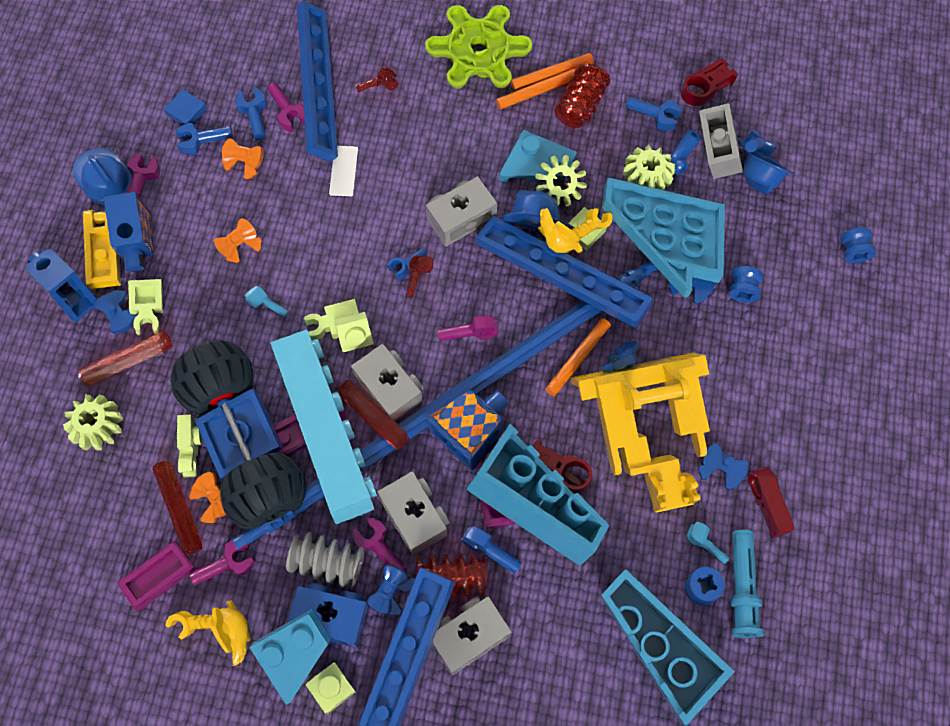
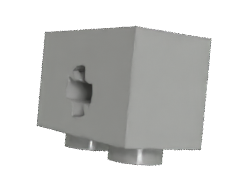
M727 103L700 110L708 163L713 179L742 173L743 167L730 104Z
M478 176L470 181L460 182L452 191L444 195H437L426 204V219L445 247L486 225L492 216L497 218V202Z
M381 344L352 364L351 368L354 378L392 425L423 403L421 393L423 387L415 375L411 374L408 376L402 369L404 363L400 356L394 350L389 352ZM389 380L391 383L395 382V384L391 386L388 382L384 384V381Z
M412 471L377 491L379 500L412 556L447 536L446 525L449 524V520L440 506L434 508L428 498L432 495V492L423 477L418 480ZM415 507L417 510H421V516L416 518L414 514L410 515L409 509Z
M475 597L461 607L462 614L453 620L447 616L440 621L432 644L452 676L511 637V630L489 597L482 601L479 597ZM466 625L469 629L474 627L477 629L474 632L475 640L470 641L467 637L463 639L459 637V635H462L463 626Z

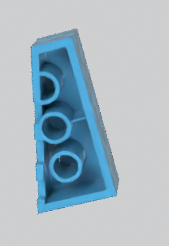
M509 424L466 490L577 565H582L596 552L610 525L578 493L573 494L563 483L564 478L556 470L552 472L538 458L540 454L531 444L527 446L517 436L519 432Z
M625 569L604 591L600 598L680 723L687 726L735 671Z

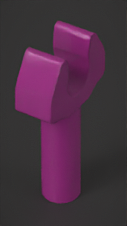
M270 84L267 90L281 109V112L276 116L280 127L292 133L293 128L289 120L291 117L299 118L300 122L305 126L303 104L291 105L278 84Z
M141 153L136 154L129 160L127 167L134 177L127 193L136 192L139 196L146 180L158 179L160 167L155 156L151 158L146 168H141L144 163Z
M477 316L473 318L471 324L438 329L440 341L470 336L485 340L498 335L497 322H494L493 316Z
M367 518L369 526L375 531L371 539H365L357 529L353 530L354 542L358 549L361 546L364 547V551L372 550L385 565L390 564L402 570L406 569L384 543V535L387 533V529L382 522Z
M232 541L226 543L225 553L221 559L189 573L192 583L197 585L227 570L235 572L239 577L247 574L256 561L251 557L238 563L235 562V556L237 553L248 549L249 545L246 543L239 548L241 549L239 551Z

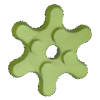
M460 5L451 6L447 10L446 17L453 26L452 32L447 36H432L425 43L426 51L430 56L451 59L453 66L447 73L449 84L453 88L460 89L467 83L470 77L478 75L481 78L488 77L497 88L508 86L512 80V74L506 67L505 60L510 57H524L528 55L532 49L531 39L524 35L512 36L505 32L504 25L510 18V11L503 5L493 6L488 15L480 19L471 17L467 10ZM478 44L484 45L486 47V49L482 51H476L475 53L471 48L472 46Z

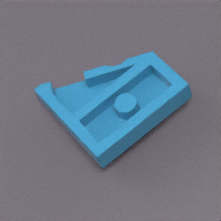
M523 130L499 174V181L508 182L509 178H526L527 182H539L540 180L536 179L535 175L547 174L540 166L543 162L552 169V156L557 157L560 166L563 156L568 155L569 161L567 166L570 167L576 160L577 152ZM560 172L555 175L557 179H553V182H564L567 176H561Z
M313 609L254 641L249 648L287 705L291 703L331 638Z

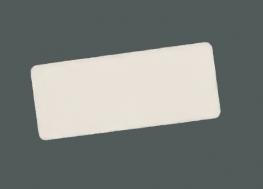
M337 146L338 157L333 160L329 195L351 197L354 190L358 147Z

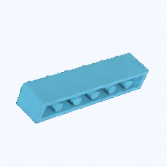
M306 329L270 342L335 524L375 510L371 498L377 496L370 476L363 479L360 468L366 465L359 447L352 450L349 440L355 438L349 420L341 421L338 412L343 411L344 407L338 392L331 394L328 385L333 384L334 381L328 365L323 367L320 365L319 359L323 358L324 354L318 339L311 341Z

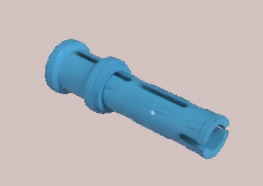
M736 530L732 532L735 595L730 600L731 606L734 607L735 628L732 629V636L738 638H759L764 636V630L760 628L759 607H762V600L757 595L754 532L751 530Z

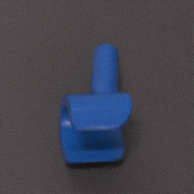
M423 247L404 260L398 257L391 259L387 267L389 271H392L396 267L402 266V269L395 274L396 279L403 280L408 275V268L428 254V252Z

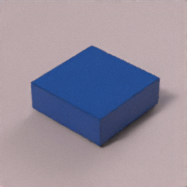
M182 89L165 107L164 112L168 117L181 125L187 123L194 124L207 110L204 102Z

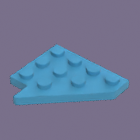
M607 178L604 185L602 209L606 213H612V220L683 297H688L691 293L693 277L716 283L720 282L724 271L725 204Z

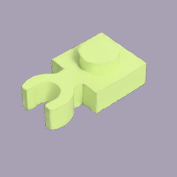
M161 279L128 281L130 314H139L135 317L133 323L136 334L141 335V326L144 323H151L154 334H158L160 326L154 313H163Z
M355 299L325 306L326 315L324 316L309 314L304 319L307 326L312 324L319 325L316 330L308 332L312 341L321 339L327 332H331L333 339H337L339 337L334 320L358 314L359 312Z
M191 414L177 416V448L180 450L178 472L183 473V477L197 476L196 456H198V445L203 444V438Z

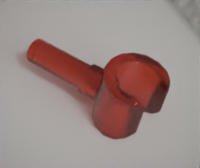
M382 68L376 78L356 85L357 91L360 92L383 85L388 90H394L399 85L394 79L397 75L389 68Z
M414 256L410 259L409 267L412 271V277L406 296L413 298L421 273H430L432 271L433 259L431 257Z

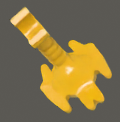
M546 208L540 211L541 225L538 229L545 236L548 247L554 252L569 254L571 250L575 249L576 252L580 253L583 249L579 244V240L594 230L610 226L613 217L612 213L602 214L601 222H599L597 218L599 209H589L586 221L571 230L559 221L554 223L549 209Z
M232 600L227 601L228 608H212V615L193 616L187 611H179L169 616L165 624L169 628L180 621L183 625V630L179 635L181 640L193 634L195 629H211L226 653L232 652L233 666L238 665L244 660L247 651L246 644L248 641H251L247 619L238 611Z

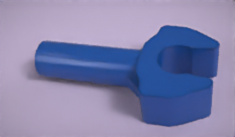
M254 87L255 99L252 102H246L242 91H239L235 100L238 112L248 114L254 139L262 140L266 135L259 111L267 107L264 94Z
M629 97L626 108L654 117L657 124L656 128L662 131L674 130L677 123L676 120L667 118L665 115L679 118L682 111L671 100H666L664 104L656 106Z
M187 123L175 131L178 139L191 138L189 141L177 143L179 151L188 155L198 154L202 143L233 138L231 126L199 131L193 126V123Z
M751 130L745 139L747 142L745 145L748 152L760 151L768 157L771 156L777 147L776 143L764 139L761 136V132Z
M471 526L461 538V541L472 551L486 554L513 574L518 571L522 562L492 543L491 536L477 527Z

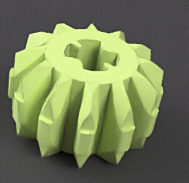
M648 144L645 150L637 147L633 155L629 154L625 161L626 167H624L623 175L627 182L665 190V187H669L672 184L675 164L670 163L671 154L662 155L661 147L655 151Z
M568 155L563 156L560 166L557 157L552 156L551 163L553 168L551 169L548 164L543 162L540 166L547 174L535 175L536 179L545 180V184L538 185L536 191L547 189L548 195H555L554 200L558 206L561 196L566 206L571 205L569 194L579 200L581 195L575 188H586L587 186L584 182H577V178L584 177L586 172H574L580 162L575 160L570 167L567 166L569 161ZM560 172L561 176L568 177L569 182L564 183L567 187L561 190L560 186L553 185V179H557L555 175Z
M86 394L84 403L81 404L78 401H73V406L76 409L65 412V417L70 420L63 424L64 430L70 433L68 439L73 444L79 443V447L83 450L88 451L91 446L96 450H102L104 441L114 444V440L111 437L112 434L122 433V429L117 424L123 421V416L117 412L118 406L113 401H108L103 395L99 394L94 399L91 395ZM96 419L97 422L91 426L90 423Z

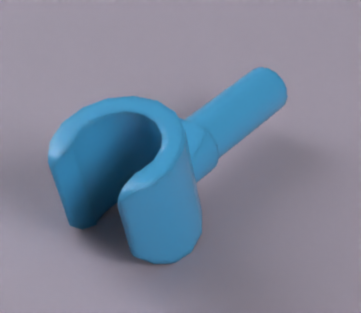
M258 286L251 288L244 295L248 304L254 309L263 303L266 307L284 318L289 312L268 298L263 289Z
M700 522L691 524L687 533L688 542L692 545L703 547L725 564L729 557L707 539L710 528Z

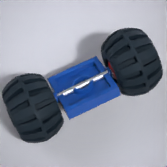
M225 340L203 343L181 355L174 363L171 371L172 392L180 405L193 414L203 415L197 418L195 422L220 479H223L220 498L224 512L237 526L243 529H254L262 526L264 523L274 521L284 514L287 515L286 513L297 510L305 499L306 484L304 475L292 459L284 454L276 453L283 449V446L258 391L253 389L254 371L248 355L233 342Z

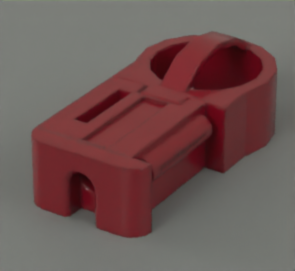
M719 59L699 72L689 75L681 88V97L689 105H704L714 97L716 92L728 85L733 86L738 73L734 69L729 70L727 68L729 64L724 59ZM688 86H698L700 89L693 93L689 90Z
M542 440L535 441L533 447L540 454L538 458L552 472L556 470L562 477L578 485L571 486L566 483L565 479L563 480V483L573 494H582L590 488L592 469L585 460L567 454L565 458L542 446ZM571 467L583 468L588 474L587 481L575 477L567 469Z
M768 467L750 471L748 474L749 485L757 505L761 508L771 533L769 534L770 537L776 538L793 531L794 524L780 492L778 479Z

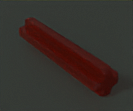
M162 331L78 370L79 377L85 386H89L173 347L169 335Z
M345 380L343 384L339 385L338 392L340 396L390 445L400 450L409 442L407 433L351 380Z
M168 460L161 461L155 464L152 470L182 550L187 555L194 554L202 549L201 540L172 464Z

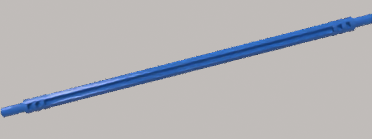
M649 260L634 271L628 270L616 279L635 289L641 284V280L658 269ZM582 301L362 448L360 452L366 466L360 468V471L363 472L427 429L429 426L426 418L467 391H473L476 395L602 310ZM317 478L306 486L304 502L297 510L286 513L287 515L264 523L258 528L245 530L232 539L236 548L240 551V547L246 543L247 545L266 532L271 534L323 499L325 496L319 479Z

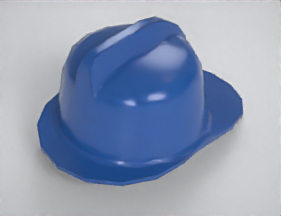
M739 138L738 143L746 150L745 145L747 142L745 139ZM747 151L743 175L746 178L747 184L763 194H769L782 183L789 173L795 175L793 171L783 167L774 157H768L760 151Z
M93 148L84 152L73 165V175L77 183L89 199L101 206H105L103 196L127 193L132 181L129 170L113 151L105 148Z
M518 191L512 213L506 214L503 217V221L512 226L538 229L541 225L540 211L548 208L554 223L559 221L571 230L575 228L571 224L560 220L558 204L554 198L540 191Z

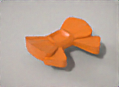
M227 139L222 147L224 169L229 171L237 161L245 162V179L249 180L258 174L256 169L262 163L263 148L260 146L253 148L239 146L235 140Z
M241 218L236 229L226 237L215 238L214 245L227 261L239 263L237 247L244 242L259 252L262 240L256 237L257 234L253 225L246 219Z
M207 472L199 476L193 484L189 495L191 500L207 497L211 505L200 518V521L205 523H216L217 518L226 515L220 498L221 488L217 485V476L214 472Z

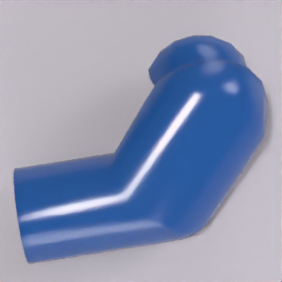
M689 130L671 154L670 163L675 164L674 173L677 175L687 170L688 163L685 160L701 140V136L694 130Z

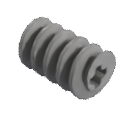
M307 532L302 540L299 539V534L297 533L288 552L286 569L289 573H294L299 568L300 575L303 577L308 576L312 571L313 578L317 581L321 580L326 574V582L331 585L339 577L340 587H348L351 581L354 587L361 571L364 547L360 546L355 555L351 554V543H347L343 550L339 551L338 540L336 539L332 541L329 547H325V536L321 535L314 544L312 543L311 532Z

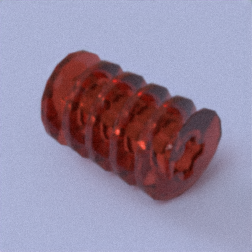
M587 63L581 64L575 70L574 76L570 79L569 85L560 98V102L555 107V114L560 122L573 129L580 128L582 123H589L592 119V114L596 112L597 105L601 102L602 96L606 92V87L610 85L611 78L609 74L598 66Z
M471 552L468 562H465L462 553H457L454 563H451L448 554H443L441 564H437L434 555H429L427 565L423 564L420 556H416V576L419 568H424L455 581L451 593L453 598H457L461 587H463L466 596L471 597L475 586L480 596H485L487 589L485 552L481 562H479L475 552Z

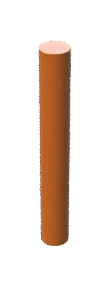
M587 53L514 78L510 81L511 87L516 91L573 68L577 70L594 63L591 53Z
M573 68L497 98L496 105L499 110H502L578 79L577 71Z
M604 318L598 321L547 385L545 390L553 397L558 394L611 327L609 321Z

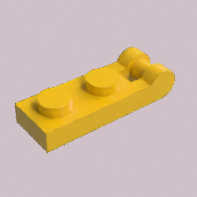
M95 210L83 211L86 285L89 289L121 285L120 256L112 249L110 244L106 212H95ZM105 223V226L98 227V224Z

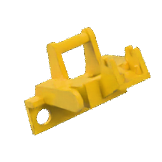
M692 352L638 363L632 367L625 366L610 373L599 371L571 377V383L579 388L582 401L593 398L597 399L609 464L613 475L622 473L618 448H620L624 471L630 476L644 473L655 513L694 505L695 502L700 500V495L696 491L698 483L693 475L688 472L681 473L679 459L671 454L650 458L646 436L637 432L633 410L640 409L643 404L668 399L674 433L681 436L691 434L693 448L697 457L706 456L707 447L704 433L710 432L698 378L709 375L706 355ZM662 382L665 383V386L643 391H638L636 389L638 387L658 384Z

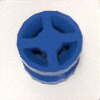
M865 227L854 228L840 236L841 245L846 248L844 258L847 263H861L876 256V248L870 242L873 238L871 229Z
M740 266L733 269L731 279L734 283L729 289L730 298L744 303L760 300L761 289L759 284L763 281L762 271L749 266Z
M708 566L695 570L685 583V591L688 598L693 603L701 606L709 605L718 599L724 592L725 587L724 579L720 572Z

